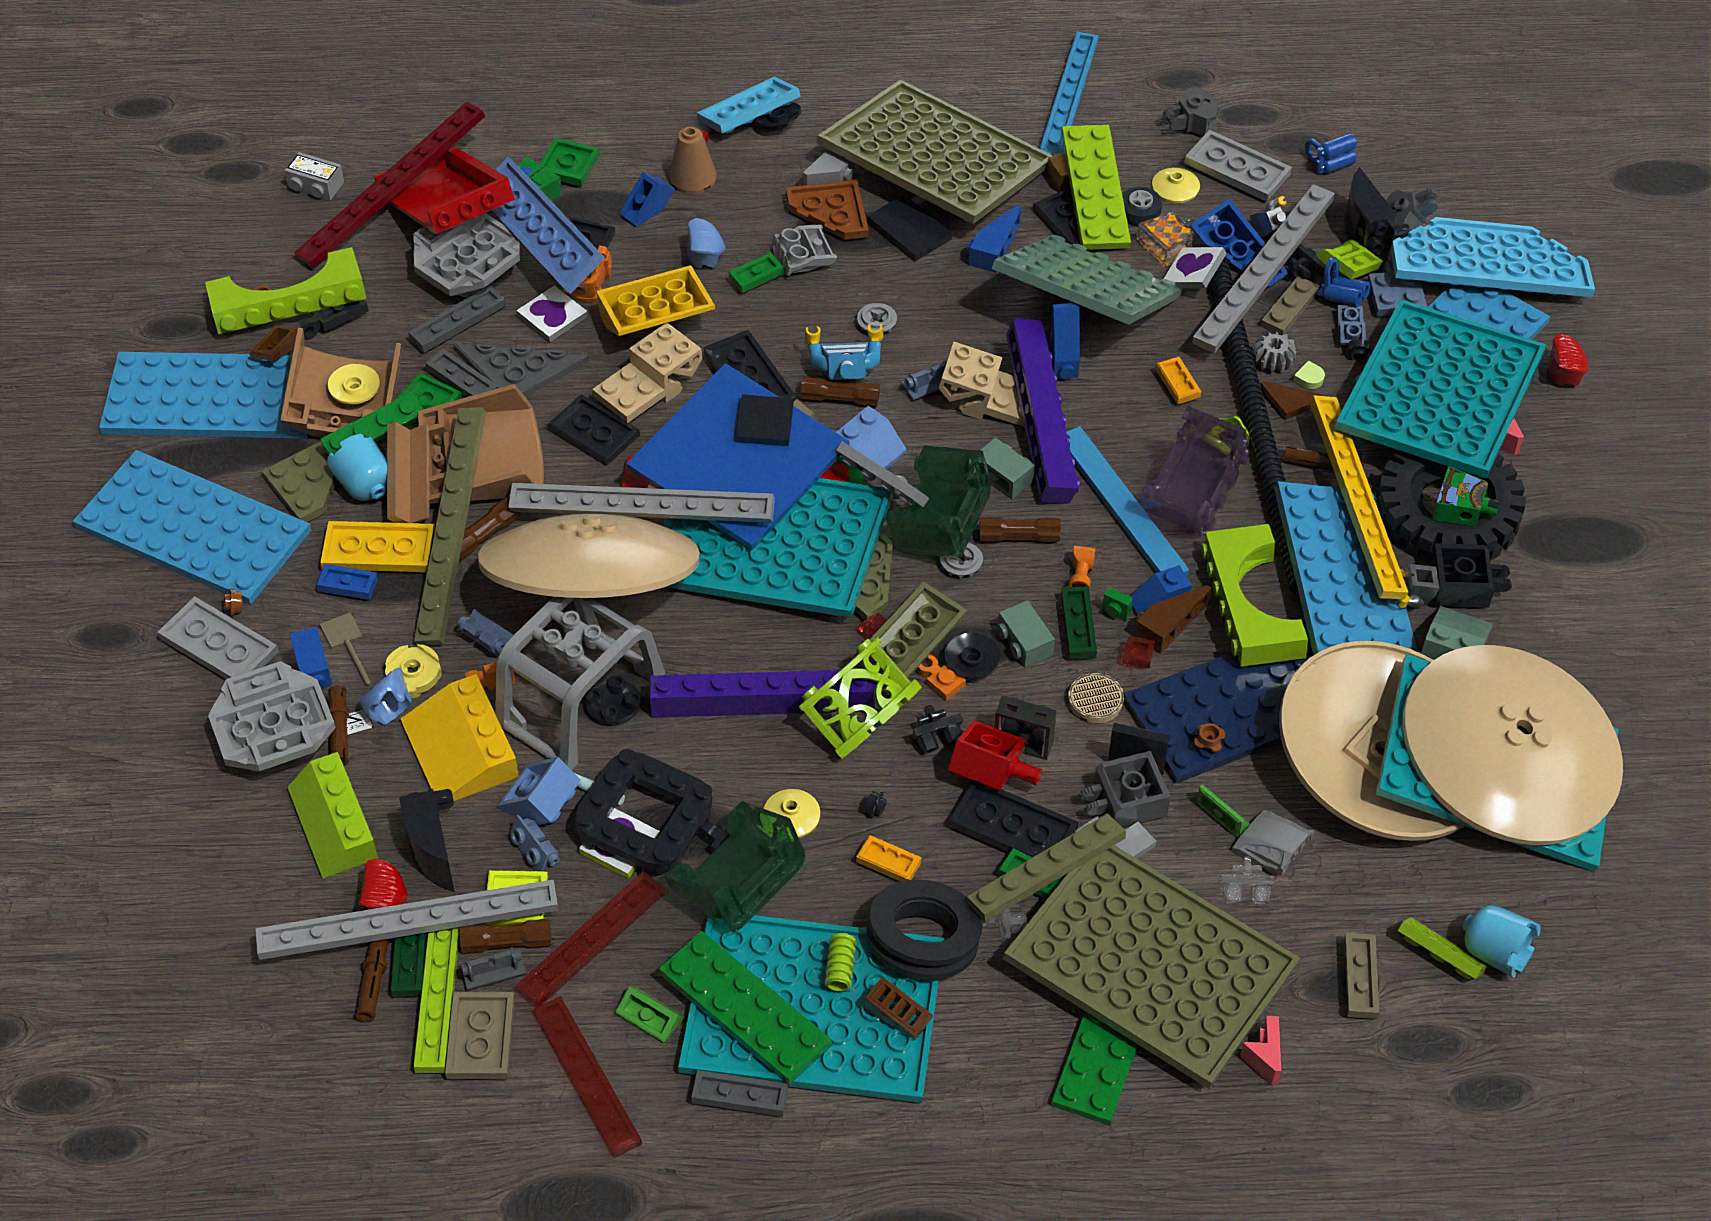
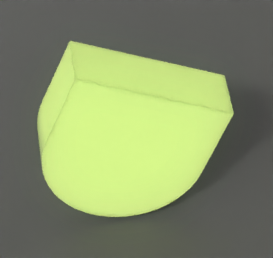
M1308 361L1294 375L1293 381L1307 389H1317L1322 386L1325 373L1321 367Z

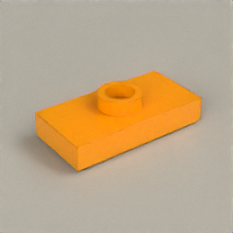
M1180 357L1156 363L1157 373L1177 404L1201 398L1202 391Z
M869 835L856 857V862L898 881L912 880L921 864L922 857Z

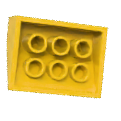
M691 265L596 291L600 316L606 328L618 336L715 310V304Z
M477 674L448 684L400 719L430 789L433 788L434 791L450 789L454 801L513 780L519 776L516 757Z

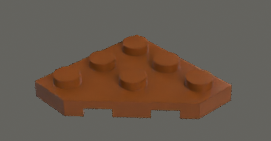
M857 180L786 187V197L790 212L815 225H822L823 229L844 240L869 237Z

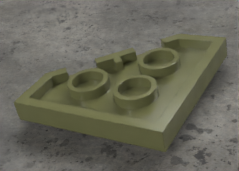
M321 441L262 470L264 479L294 517L305 522L325 514L328 506L327 500L330 493H333L337 482L336 477L328 468V454L323 448Z
M880 532L854 610L866 622L888 608L893 541L882 532Z

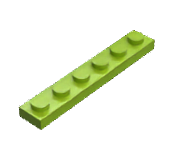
M460 927L428 932L414 1060L415 1073H445Z

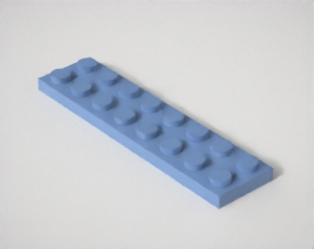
M507 157L496 168V171L508 177L515 200L492 211L558 283L571 294L605 257L511 158Z

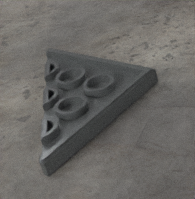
M462 342L454 343L455 351L474 370L495 383L498 388L515 384L525 397L590 361L587 353L574 355L567 354V351L547 350V352L532 351V348L512 347V349L497 348V345L477 344V346L462 345Z

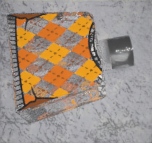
M1170 212L1138 224L1136 242L1166 269L1173 264L1182 248H1192L1194 231L1191 229L1190 224L1196 220L1189 218L1182 221L1175 213Z

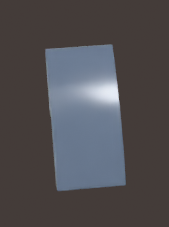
M1338 305L1336 313L1340 345H1348V342L1353 339L1366 340L1363 306Z

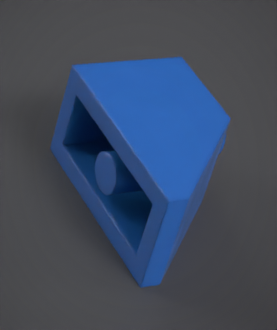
M642 172L619 214L635 226H640L665 208L675 188L658 176Z
M1180 565L1155 573L1130 596L1133 598L1132 609L1136 616L1141 611L1145 612L1154 603L1191 591L1192 584Z
M313 627L290 633L299 671L317 679L321 689L332 685L318 628Z

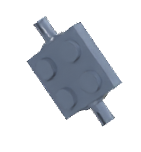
M1389 261L1384 263L1386 273L1368 275L1367 281L1370 283V293L1376 316H1392L1400 299L1427 307L1420 280L1395 278L1393 261H1390V264Z

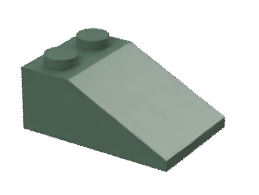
M1440 606L1426 636L1421 654L1435 660L1443 654L1459 648L1485 645L1493 623Z

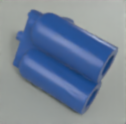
M1351 133L1325 142L1322 145L1311 138L1305 143V151L1309 159L1317 164V173L1327 174L1356 162L1357 158L1353 149L1356 148L1357 142ZM1311 144L1317 149V157L1311 151Z
M1331 257L1327 261L1324 270L1325 284L1321 285V289L1317 294L1323 296L1327 301L1358 307L1362 302V298L1366 299L1368 297L1370 283L1368 281L1339 276L1338 259ZM1332 264H1333V279H1331V277H1330V269H1331Z

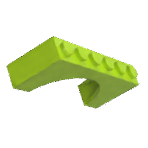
M352 247L329 252L327 263L316 275L304 282L282 289L250 290L236 285L230 276L205 282L218 334L367 299Z
M1269 524L1205 532V543H1201L1202 558L1208 561V577L1214 580V596L1220 599L1219 612L1221 617L1225 616L1226 635L1232 637L1233 656H1238L1241 667L1304 659L1307 654L1308 638L1302 620L1280 619L1263 613L1245 598L1239 586L1242 578L1251 569L1267 562H1273L1275 541Z

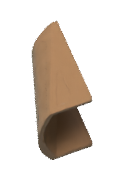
M298 328L281 414V423L299 432L323 438L393 402L402 363V344L396 343L393 361L352 359L306 347L303 328ZM349 364L366 365L378 374L380 387L375 396L366 402L359 404L341 403L335 400L328 390V380L332 373L338 368Z
M515 384L418 411L419 426L424 424L429 426V504L441 502L457 413L460 408L483 407L486 411L470 501L510 498L512 483L544 484L543 453L533 406Z

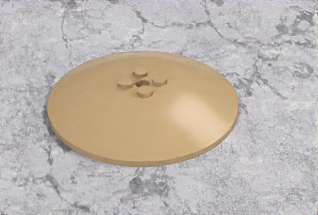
M570 514L532 521L490 539L481 547L478 553L479 568L492 581L522 592L567 598L615 597L656 590L686 578L696 570L699 564V549L687 536L644 519L614 514Z
M1377 641L1341 643L1318 652L1301 665L1291 678L1285 689L1279 712V728L1283 748L1292 769L1304 787L1318 802L1340 819L1354 827L1381 837L1408 841L1429 840L1452 834L1465 827L1376 795L1383 755H1380L1375 747H1381L1385 750L1402 661L1406 654L1432 662L1433 659L1406 647Z
M1476 645L1450 651L1433 660L1423 669L1412 684L1405 700L1402 721L1404 741L1408 755L1428 790L1443 806L1465 823L1488 835L1505 841L1528 845H1551L1573 840L1586 834L1596 827L1613 807L1619 795L1623 776V759L1616 732L1605 711L1591 693L1560 667L1541 657L1519 649L1496 645ZM1517 726L1524 727L1528 734H1523L1521 730L1517 729Z

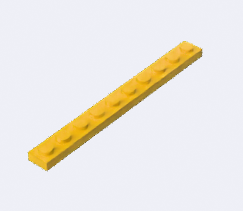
M1313 395L1310 405L1379 598L1404 600L1408 590L1351 434L1335 429L1336 421L1342 411L1337 397Z

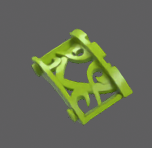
M879 637L873 642L869 639L865 640L856 648L858 654L819 689L813 686L801 696L805 701L799 708L806 713L836 748V753L842 759L870 736L877 728L874 725L876 722L879 721L883 725L922 688L916 679L910 682L879 646L881 642ZM860 662L862 669H852ZM841 678L838 691L829 689ZM865 679L877 682L874 688V701L879 709L878 712L872 707L863 704L849 708L848 698L852 680ZM883 686L886 688L882 692H886L889 695V699L884 698L881 694ZM822 698H827L830 702V705L822 709V711L831 712L837 708V715L826 721L813 707ZM861 712L864 715V721L859 722L857 715L850 719V714ZM838 721L844 742L829 725Z

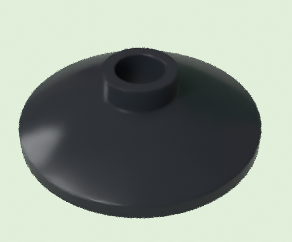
M792 102L789 105L773 109V112L770 114L761 115L755 119L756 123L761 126L782 129L787 127L789 122L796 119L802 110L799 104Z
M964 633L956 636L948 643L945 649V661L949 669L956 675L968 679H978L990 675L997 668L1000 661V651L996 643L989 637L979 633Z

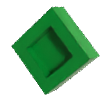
M1109 587L1104 593L1102 611L1111 617L1126 622L1131 615L1133 598Z

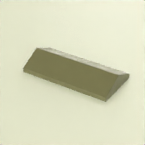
M923 581L873 635L870 641L873 642L879 637L881 640L879 646L903 674L909 678L967 614V610Z

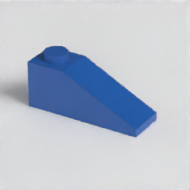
M1014 207L977 232L974 240L969 241L966 254L969 255V266L997 273L996 270L992 269L994 260L1007 253L1021 223L1022 207Z
M1077 303L1053 305L1049 351L1052 353L1053 372L1057 375V379L1077 378L1079 376L1080 324L1079 304Z

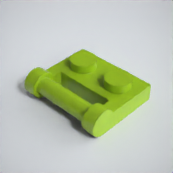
M1355 240L1346 241L1342 246L1334 249L1327 248L1321 250L1318 258L1324 264L1331 257L1337 258L1341 275L1350 279L1380 269L1383 262Z

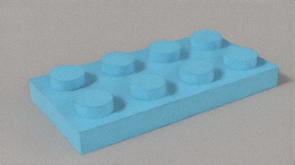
M774 76L697 112L699 122L720 133H729L735 127L751 123L754 118L773 112V109L789 105L793 100L801 96L799 88Z

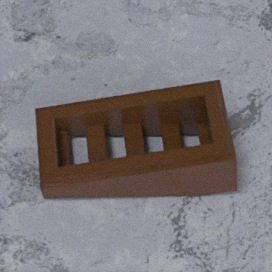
M275 325L250 352V357L273 362L294 350L297 329Z
M883 977L880 978L865 999V1009L915 1040L933 1018L929 1011ZM883 996H885V999H884V1000L882 1001V1003H881V1002H880L881 998H882ZM893 1001L897 1003L892 1010L889 1009ZM904 1008L908 1011L902 1018L898 1016ZM914 1014L919 1016L912 1026L908 1024Z

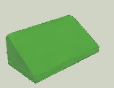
M1203 784L1199 787L1197 804L1234 836L1240 838L1250 823Z
M633 986L628 987L615 1011L616 1014L662 1042L668 1040L685 1017L643 990Z

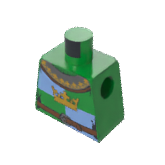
M1448 466L1432 520L1475 526L1480 512L1496 517L1500 501L1485 497L1488 488L1487 481Z

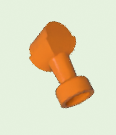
M1074 545L1072 566L1075 568V574L1070 577L1068 587L1089 586L1090 590L1091 580L1087 573L1088 570L1093 571L1096 548Z

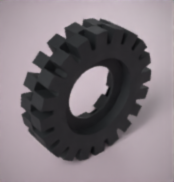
M1399 450L1394 454L1393 460L1387 462L1383 470L1377 493L1378 508L1381 511L1385 530L1390 531L1389 539L1397 547L1407 542L1405 553L1414 558H1417L1423 550L1427 551L1425 563L1430 564L1435 543L1485 545L1489 548L1491 561L1501 555L1502 548L1507 550L1513 543L1514 537L1517 536L1526 504V497L1523 496L1525 488L1522 480H1516L1517 471L1511 464L1502 466L1504 457L1498 454L1487 479L1468 473L1487 481L1488 488L1485 497L1500 501L1496 517L1480 512L1475 526L1432 520L1433 515L1423 505L1422 492L1428 484L1443 482L1448 466Z

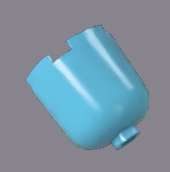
M358 434L340 442L341 448L335 455L330 453L328 456L327 465L332 474L347 493L356 500L370 501L382 497L387 491V460L371 437L364 438L362 434Z
M1486 905L1480 908L1474 915L1469 914L1463 924V930L1466 931L1465 947L1477 959L1515 978V970L1522 972L1535 949L1530 946L1533 935L1539 937L1541 926L1502 907Z

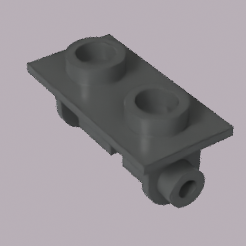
M510 947L508 951L472 961L467 959L465 963L460 964L467 990L526 974L520 948L514 949Z

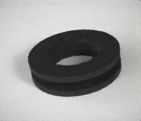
M906 880L886 887L874 898L870 908L866 937L873 954L890 969L917 979H943L962 972L975 959L982 933V920L967 904V897L958 890L929 880ZM921 915L931 917L942 922L951 931L953 936L942 942L926 943L916 941L904 935L896 926V922L907 916Z

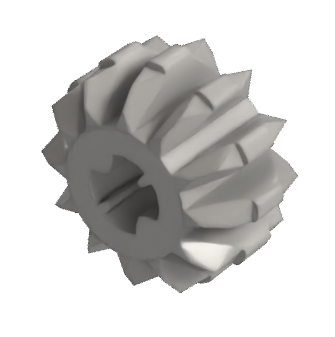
M1277 331L1275 334L1266 332L1264 336H1259L1252 351L1255 364L1260 365L1261 370L1269 369L1271 374L1274 370L1282 373L1285 368L1290 369L1296 357L1294 340L1288 339L1287 334L1279 335Z

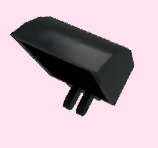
M1359 167L1351 183L1344 218L1345 230L1349 240H1355L1371 253L1377 254L1389 249V246L1391 248L1393 240L1399 237L1401 239L1407 237L1409 225L1405 223L1395 225L1396 213Z
M432 788L428 789V791L413 792L399 797L411 856L417 868L432 883L455 893L438 810L453 807L452 791L450 789L434 791Z

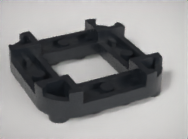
M623 749L619 755L613 757L608 762L579 804L576 812V831L582 839V845L587 849L591 850L595 845L641 866L643 875L653 877V873H662L671 869L676 871L681 866L682 857L700 831L701 826L707 820H710L713 800L712 788L699 778L646 754L634 752L631 749ZM635 783L680 803L657 839L609 818L628 787L632 788Z

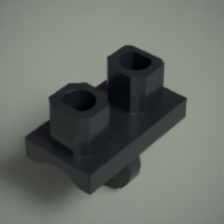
M1299 244L1286 261V265L1291 268V274L1295 278L1300 276L1319 285L1321 288L1324 281L1326 264L1317 258L1314 250Z
M932 705L925 706V715L917 717L919 725L923 726L914 728L913 734L909 736L912 744L917 743L924 755L938 750L939 746L935 736L941 734L944 735L948 746L955 745L957 739L962 734L960 725L963 722L961 713L946 717L944 709L935 711Z

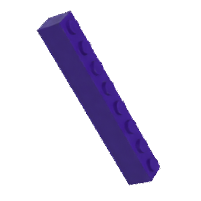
M1013 319L1006 333L1032 464L1035 465L1034 473L1040 502L1070 503L1074 495L1079 491L1080 481L1075 474V458L1071 455L1070 436L1065 428L1066 417L1062 413L1061 394L1058 393L1056 386L1057 375L1053 372L1052 353L1049 351L1047 344L1048 334L1044 331L1043 321Z
M840 670L650 675L652 718L805 713L799 708L805 701L801 696L813 686L819 689ZM841 678L829 689L838 691ZM854 679L851 681L848 698L849 708L863 704L875 709L874 681L865 679ZM822 698L813 707L818 713H827L822 711V709L828 707L830 702L827 698Z

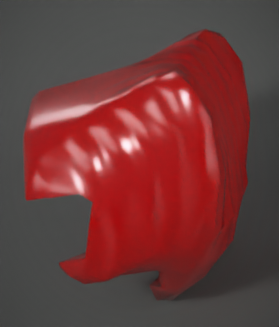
M1564 334L1556 335L1552 340L1547 373L1551 380L1560 387H1563L1566 383L1576 387L1580 384L1582 377L1589 371L1588 359L1584 350L1575 339Z
M376 858L365 863V875L359 901L363 911L401 905L409 898L404 881L395 866Z

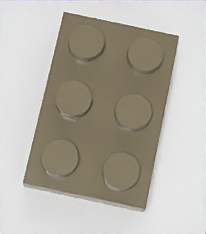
M453 992L445 1071L447 1079H508L515 1004L514 992Z

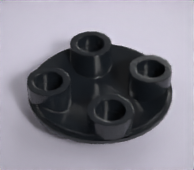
M619 675L611 676L607 681L595 685L586 692L587 711L593 718L601 722H624L636 715L641 707L642 700L639 690Z

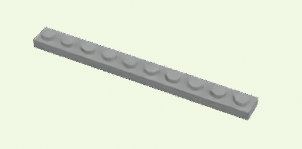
M1314 184L1310 187L1193 336V344L1213 353L1219 349L1334 201L1335 193Z
M512 483L508 508L513 512L614 514L630 517L772 523L775 496L770 493Z
M554 880L256 928L257 954L259 960L558 911Z

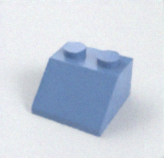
M870 406L863 409L836 432L849 440L850 447L885 469L890 467L907 451L889 420ZM859 465L856 466L858 469L862 471V467H860Z
M559 757L526 765L497 807L515 817L519 815L522 820L526 818L534 820L537 825L550 824L560 816V809L564 803L576 793L575 788L581 779Z

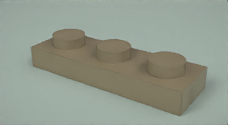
M1297 276L1261 321V327L1272 333L1277 331L1279 335H1285L1315 298L1320 286Z
M1345 933L1347 1017L1378 1019L1379 995L1376 935Z

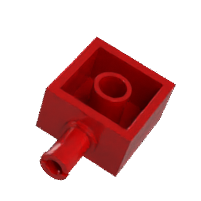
M973 720L957 739L948 768L949 771L956 773L957 776L963 779H972L982 783L986 788L1002 790L1009 779L1013 777L1037 786L1042 776L1040 774L1043 772L1041 768L1020 761L1026 742L1025 739Z

